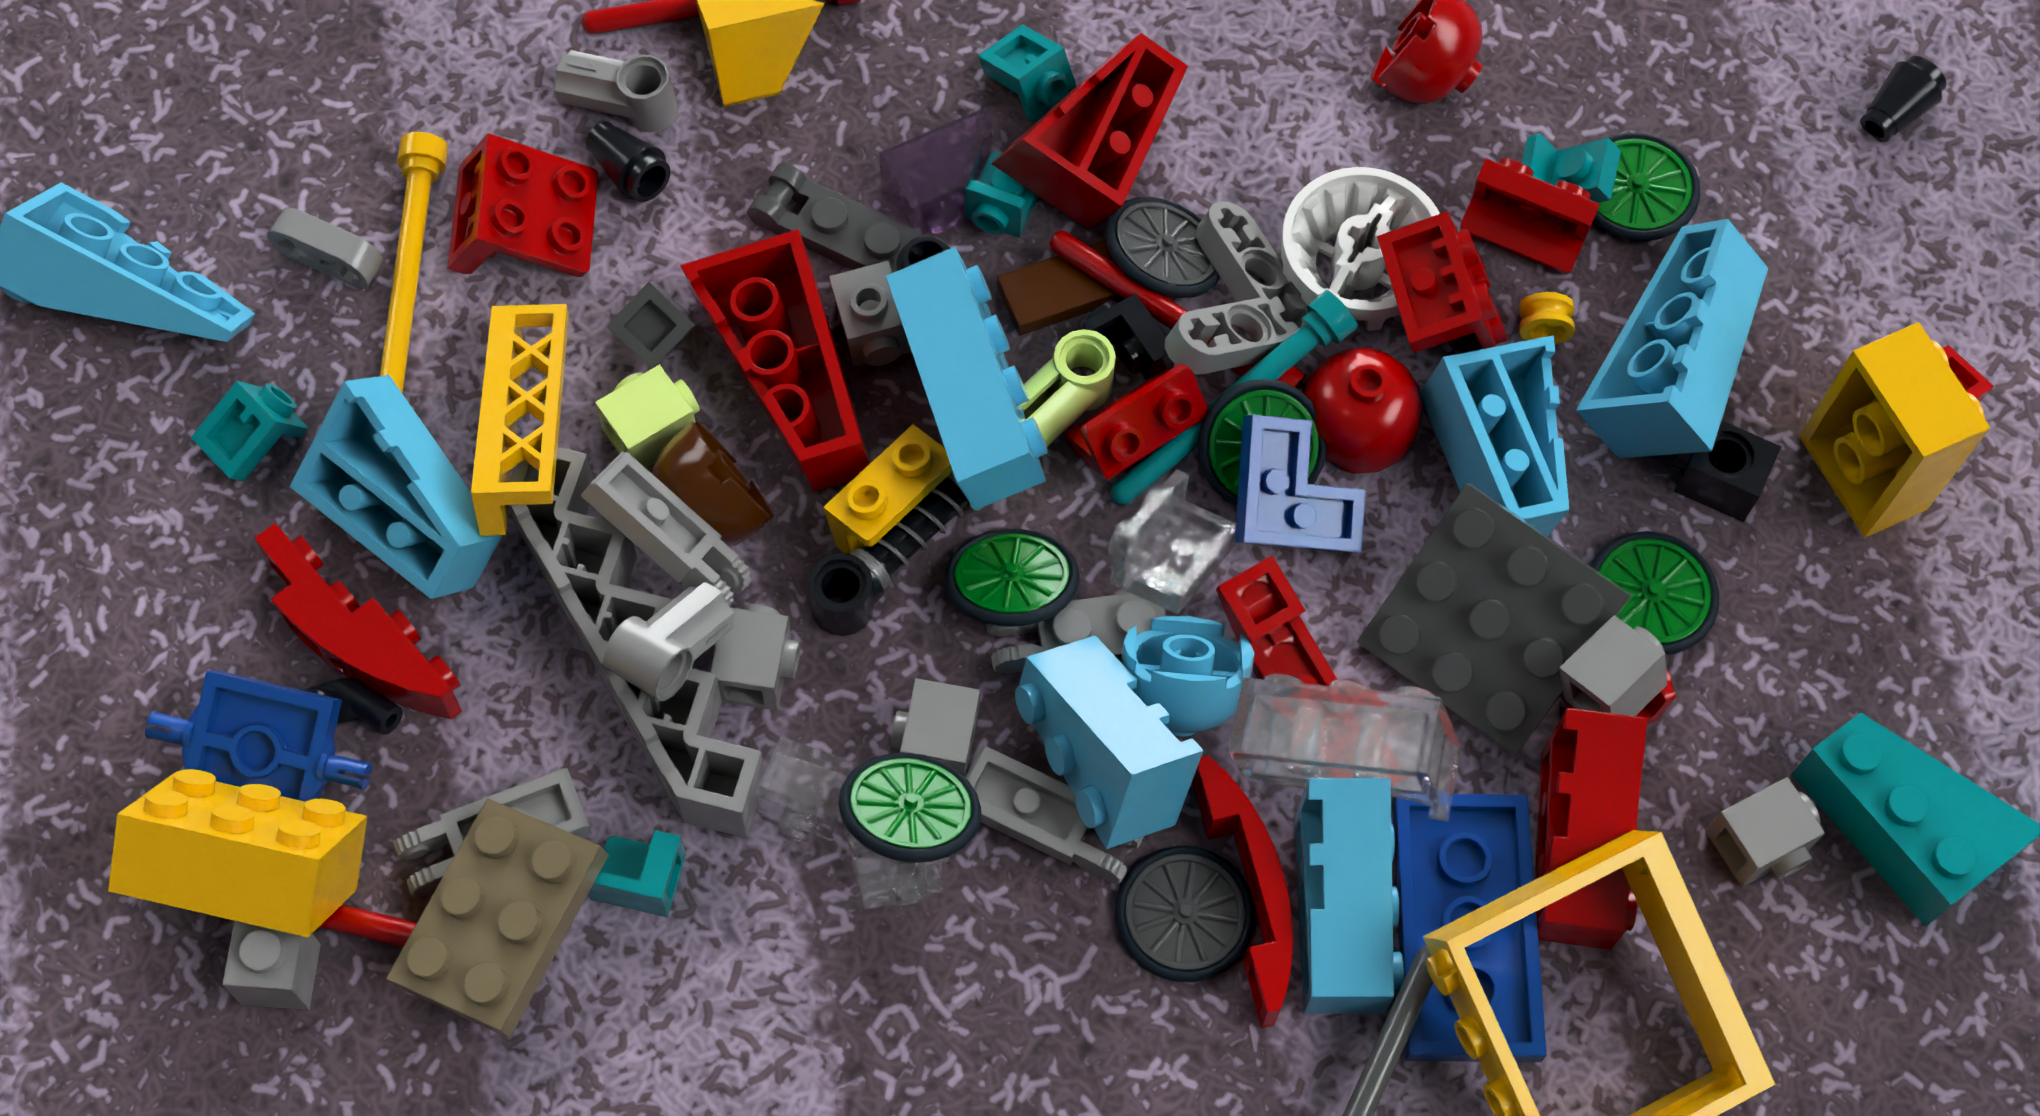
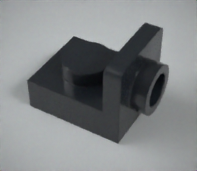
M1136 293L1119 303L1109 301L1100 305L1083 323V329L1096 331L1105 336L1112 345L1116 344L1123 363L1133 374L1141 372L1145 379L1149 380L1166 368L1169 370L1174 368V362L1168 357L1165 350V334Z

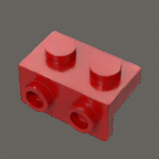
M1485 158L1475 182L1473 196L1460 223V231L1468 228L1471 236L1562 274H1570L1600 204L1589 200L1590 193L1578 185L1565 181H1557L1556 185H1552L1532 177L1534 174L1533 170L1523 163L1508 158H1501L1498 163Z
M1181 363L1170 370L1166 368L1065 432V435L1075 454L1107 481L1203 420L1208 412V408L1192 370Z

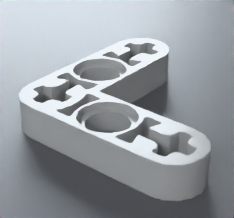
M1219 201L1212 204L1197 226L1196 239L1236 302L1192 310L1182 314L1165 339V350L1168 357L1175 365L1183 363L1188 366L1193 374H1207L1260 362L1303 326L1301 318L1308 313L1307 304L1301 299V293L1292 282H1288L1283 274L1282 261L1254 219L1240 206L1227 201ZM1246 270L1256 273L1268 286L1255 281ZM1231 325L1245 330L1253 338L1254 342L1247 341L1239 336ZM1211 338L1212 340H1211V342L1209 343V345L1207 346L1206 343H1207V342L1209 341V339Z

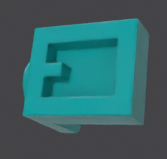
M1023 24L978 55L984 74L1017 93L1026 118L1033 123L1039 121L1076 87L1064 47Z
M1538 133L1527 137L1521 163L1533 170L1534 174L1532 177L1552 185H1556L1557 181L1573 183L1590 193L1589 200L1600 203L1611 200L1621 150L1608 137L1557 150L1542 134Z
M992 150L978 181L970 180L965 190V218L972 220L979 229L987 233L999 235L1005 232L1020 238L1039 196L993 166L991 163L1001 153Z
M236 381L190 438L230 479L245 481L282 434L300 438L308 429V426L293 412L297 408L295 401L277 386L266 383L264 387Z

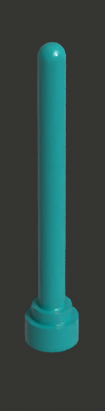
M1325 290L1306 306L1308 313L1301 318L1303 326L1223 393L1236 385L1250 380L1270 379L1276 381L1317 345L1320 344L1326 347L1332 341L1336 344L1342 342L1358 328L1355 318L1338 297L1329 290ZM1222 394L1207 405L1208 410ZM1203 420L1151 452L1114 483L1110 490L1112 500L1118 505L1131 503L1198 446V437Z

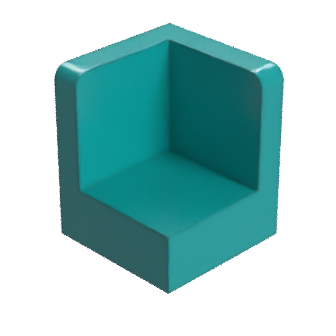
M654 830L650 844L610 836L604 848L609 856L588 893L590 899L668 918L686 858L681 836Z

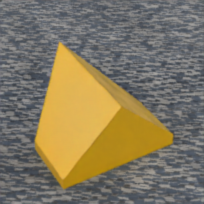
M696 0L724 107L781 94V90L825 3L815 0Z

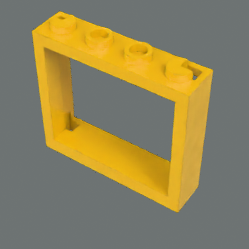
M1632 830L1423 936L1431 954L1430 957L1426 958L1428 973L1437 989L1444 996L1449 995L1460 1018L1454 1023L1455 1032L1466 1053L1472 1059H1478L1489 1082L1483 1085L1484 1096L1495 1116H1540L1464 948L1620 868L1623 869L1713 1071L1628 1116H1718L1776 1085L1662 832Z

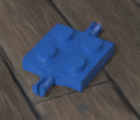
M209 670L205 674L199 704L189 717V720L153 711L146 722L147 724L156 725L145 728L146 738L181 745L184 770L194 769L209 772L216 777L217 782L239 787L248 784L268 785L277 788L283 797L306 802L311 799H320L321 793L329 781L365 790L371 777L362 776L372 773L371 762H362L335 755L334 734L341 708V699L219 670Z

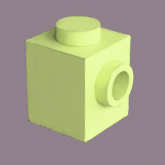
M660 364L645 373L639 372L627 376L615 387L613 392L595 402L602 430L619 454L622 451L624 453L628 452L645 468L656 463L661 450L674 435L692 421L695 423L694 414L700 411L699 405L686 383L681 379L673 383Z

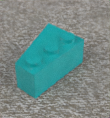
M1859 713L1815 746L1791 774L1925 927L2015 858L2040 836V824L1863 713Z

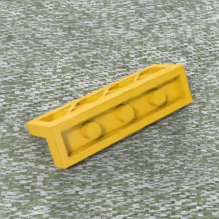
M567 304L492 306L471 486V497L480 536L506 535L508 505L553 504L569 322ZM521 327H552V332L531 346L523 340ZM534 366L548 378L526 392L521 388L522 374ZM529 412L540 420L543 425L524 439H521L516 435L517 421ZM525 460L539 471L538 482H510L513 467Z

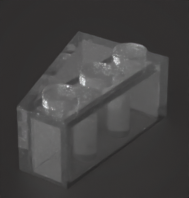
M1269 674L1265 677V680L1243 678L1228 752L1243 777L1305 790L1309 778H1391V797L1430 805L1428 818L1449 822L1461 747L1442 698L1434 696L1433 693L1425 689L1403 686L1397 688L1395 692L1369 690L1360 683L1349 680H1335L1329 686L1304 684L1300 679L1290 675Z

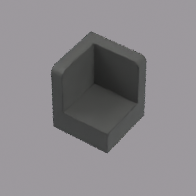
M649 281L606 327L641 361L652 369L659 365L687 334L693 333L700 324L657 282Z

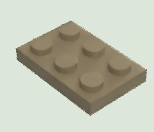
M487 798L386 979L401 990L510 1038L609 854L596 843Z

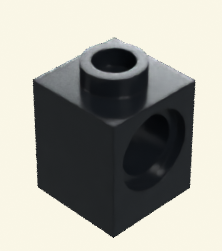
M1721 420L1712 451L1677 454L1672 467L1683 472L1674 492L1744 522L1762 493L1781 446ZM1710 461L1724 464L1731 473L1717 470Z

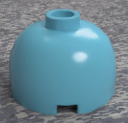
M1161 616L1151 619L1149 631H1144L1137 635L1136 625L1128 630L1124 639L1121 663L1137 679V688L1132 689V691L1146 706L1156 703L1161 704L1170 714V721L1165 726L1174 736H1191L1195 733L1218 727L1232 718L1243 704L1252 676L1255 653L1249 640L1240 634L1239 645L1233 640L1224 637L1225 625L1216 621L1192 616Z

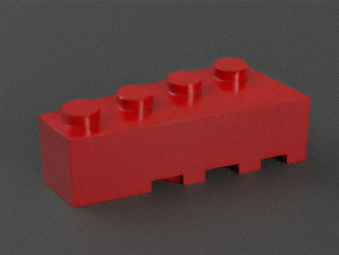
M799 229L680 265L695 299L812 491L816 492L852 481L870 464V460L812 263Z

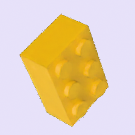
M1917 322L1853 350L1802 430L1799 438L1864 538L1928 510L1991 427L1985 420V414L1979 401L1972 394L1966 392L1949 367V361L1943 348L1937 342L1932 341L1921 324Z
M194 769L180 770L170 775L117 814L108 892L309 937L356 892L367 816L346 811V807L342 803L334 800L311 799L305 802L283 797L281 792L272 786L248 784L239 787L217 782L216 777L206 771Z

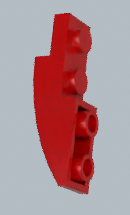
M274 523L254 538L268 564L287 585L286 588L271 598L272 603L283 622L318 657L345 677H352L365 683L396 704L447 719H453L462 712L453 692L460 686V682L437 654L430 660H427L416 648L415 644L421 640V637L399 609L388 615L374 597L360 606L341 581L337 580L329 586L317 572L324 564L301 535L290 541L279 526Z

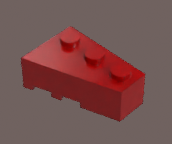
M1138 34L1108 57L991 164L1085 228L1090 229L1123 206L1188 65L1144 34Z
M1566 708L1541 752L1535 879L1632 830H1639L1636 826L1648 718ZM1620 868L1536 911L1538 940L1611 950L1626 930L1631 931L1636 920L1637 900L1632 890H1630V885L1623 869Z

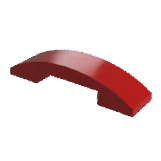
M1273 555L1215 588L1238 643L1241 634L1249 640L1255 653L1253 672L1281 721L1321 778H1391V790L1407 781L1375 725L1365 726L1302 621L1300 615L1306 610Z
M1209 755L1200 758L1191 783L1206 836L1209 840L1233 834L1246 881L1251 890L1256 916L1264 940V944L1249 947L1243 963L1262 1029L1275 1025L1288 989L1293 953V925L1289 893L1275 846L1255 807L1240 786Z

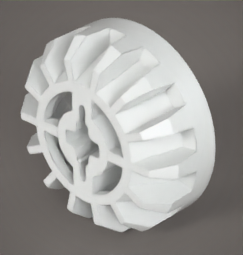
M1368 167L1344 168L1326 173L1307 184L1296 195L1287 210L1278 248V257L1283 261V274L1288 282H1292L1301 293V299L1307 305L1325 290L1332 292L1347 307L1355 320L1365 321L1367 331L1380 330L1387 318L1393 317L1396 321L1402 322L1389 275L1383 273L1385 262L1377 236L1440 213L1432 200L1419 187L1394 173ZM1337 234L1334 247L1326 243L1329 238ZM1318 251L1331 258L1330 265L1333 277L1330 288L1326 287L1317 272L1316 256ZM1377 283L1390 289L1382 296L1371 300L1349 299L1354 290H1366Z

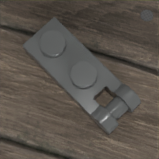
M779 163L768 179L770 188L765 195L760 194L756 196L747 211L749 218L756 225L780 235L799 229L807 249L851 270L889 260L892 273L897 271L896 261L900 251L912 239L924 236V233L807 179L799 169L787 163ZM790 200L804 205L798 216L785 209Z

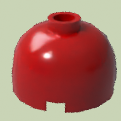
M1419 0L1397 28L1401 33L1392 47V51L1395 53L1394 57H1392L1387 46H1385L1372 70L1370 79L1393 95L1411 103L1428 104L1439 101L1454 88L1460 93H1464L1475 81L1483 67V64L1476 60L1482 46L1483 37L1482 25L1475 10L1465 0Z
M1372 348L1345 349L1325 358L1307 378L1302 393L1313 402L1316 413L1315 425L1318 436L1326 444L1327 452L1325 458L1328 461L1341 465V470L1349 473H1374L1399 463L1407 454L1408 449L1415 442L1422 419L1423 406L1419 385L1405 365L1390 354Z

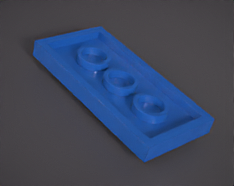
M1395 794L1392 801L1395 838L1396 887L1399 897V946L1403 959L1404 979L1418 949L1426 945L1423 936L1534 880L1528 795ZM1534 912L1464 948L1516 1062H1542L1547 1056L1537 915ZM1434 983L1405 1044V1061L1479 1062L1478 1059L1474 1060L1466 1053L1457 1037L1454 1023L1460 1018L1450 996H1444Z

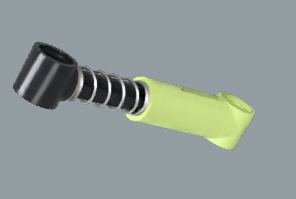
M1082 329L1072 331L1062 337L1055 347L1054 357L1024 383L1029 398L1028 402L1021 404L1025 418L1028 420L1034 417L1046 447L1057 439L1085 411L1094 410L1103 405L1111 395L1116 355L1110 341L1096 331ZM1076 367H1088L1096 373L1089 376H1080L1071 370ZM953 471L875 545L871 547L864 545V547L854 549L851 553L828 555L816 563L810 571L808 589L812 616L821 629L829 634L846 636L855 634L865 628L872 618L874 604L883 597L885 593L884 588L891 584V575L902 565L909 567L908 559L920 548L927 550L926 542L938 531L945 534L944 526L955 515L963 517L962 509L964 507L973 511L980 510L973 509L957 484ZM839 588L850 589L857 594L853 599L844 603L832 602L826 598L830 592Z

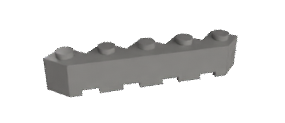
M558 447L553 504L508 505L516 529L683 822L748 838L766 780L762 752L711 738L722 705L716 674L692 668L688 678L676 694L668 700L659 701L611 672L603 664L605 647L616 628L624 620L631 616H638L647 621L670 603L672 599L627 588L637 559L634 543L608 520L586 515L590 504L580 495L594 480L588 456L585 453ZM523 460L515 466L510 482H538L539 471Z

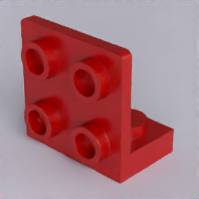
M487 133L459 165L447 269L462 274H472L488 257L493 258L497 252L576 277L584 276L590 270L598 171L592 167Z
M1448 211L1377 236L1408 342L1414 353L1471 333H1475L1482 349L1498 346L1497 344L1508 341L1497 306H1494L1488 290L1491 288L1486 268L1480 253L1477 254L1470 231L1467 228L1457 232Z

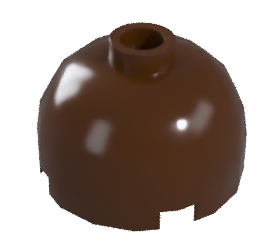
M692 421L674 435L661 450L653 467L652 474L722 536L720 539L726 545H737L751 537L775 515L768 501L754 482L751 480L748 484L747 480L734 465L737 462L736 459L699 422L694 423Z

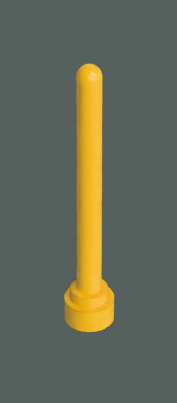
M426 132L404 134L400 138L397 164L402 169V176L407 179L380 376L390 375L402 394L431 184L436 182L438 176L445 171L448 155L447 142L437 135Z

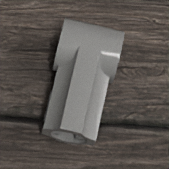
M570 50L568 54H562L556 68V84L554 88L558 103L627 117L628 121L635 128L643 132L662 131L673 124L678 116L679 106L667 65L660 58L653 55H638L629 58L627 61H621Z
M703 582L698 587L690 586L647 621L638 616H631L624 620L616 628L605 647L603 664L611 672L659 701L668 700L676 694L688 678L694 660L733 629L734 611L726 603L723 592L711 584Z

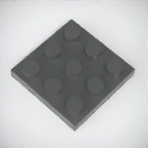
M1467 483L1356 642L1516 756L1563 693L1559 667L1614 615L1617 617L1632 595L1471 483Z

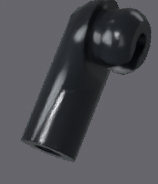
M352 677L329 681L318 686H311L305 690L342 700L337 724L360 719L385 735L392 732L398 726L403 715V710L400 706L370 686Z

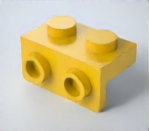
M912 424L823 507L835 545L843 553H851L854 549L864 547V545L868 547L875 545L953 471L945 448Z

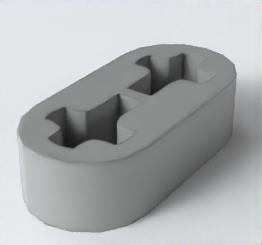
M286 207L283 209L267 232V238L270 243L285 256L358 289L367 288L384 263L380 252L366 240L295 208Z

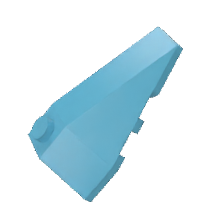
M62 182L6 212L0 225V286L2 291L14 300L33 303L41 307L228 342L248 327L255 316L254 312L202 274L186 271L178 273L169 266L168 259L172 253L157 241L148 242V245L137 243L124 233L129 228V220L115 210Z

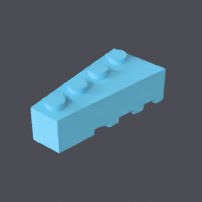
M1728 219L1681 227L1576 409V412L1620 458L1709 452L1713 449L1768 271L1766 264Z
M953 247L886 275L956 482L973 509L978 510L1046 482L1039 457L1048 454V450L1034 417L1028 420L1025 418L1021 404L1028 402L1029 398L1014 365L1008 367L1004 352L1010 350V346L996 314L991 316L989 307L986 304L987 301L992 300V297L979 266L975 265L967 269L956 247Z

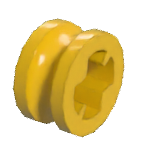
M1540 292L1526 296L1519 304V314L1523 319L1519 324L1521 338L1527 341L1554 335V343L1559 344L1573 337L1575 332V324L1573 319H1571L1575 311L1573 300L1567 295L1557 292Z

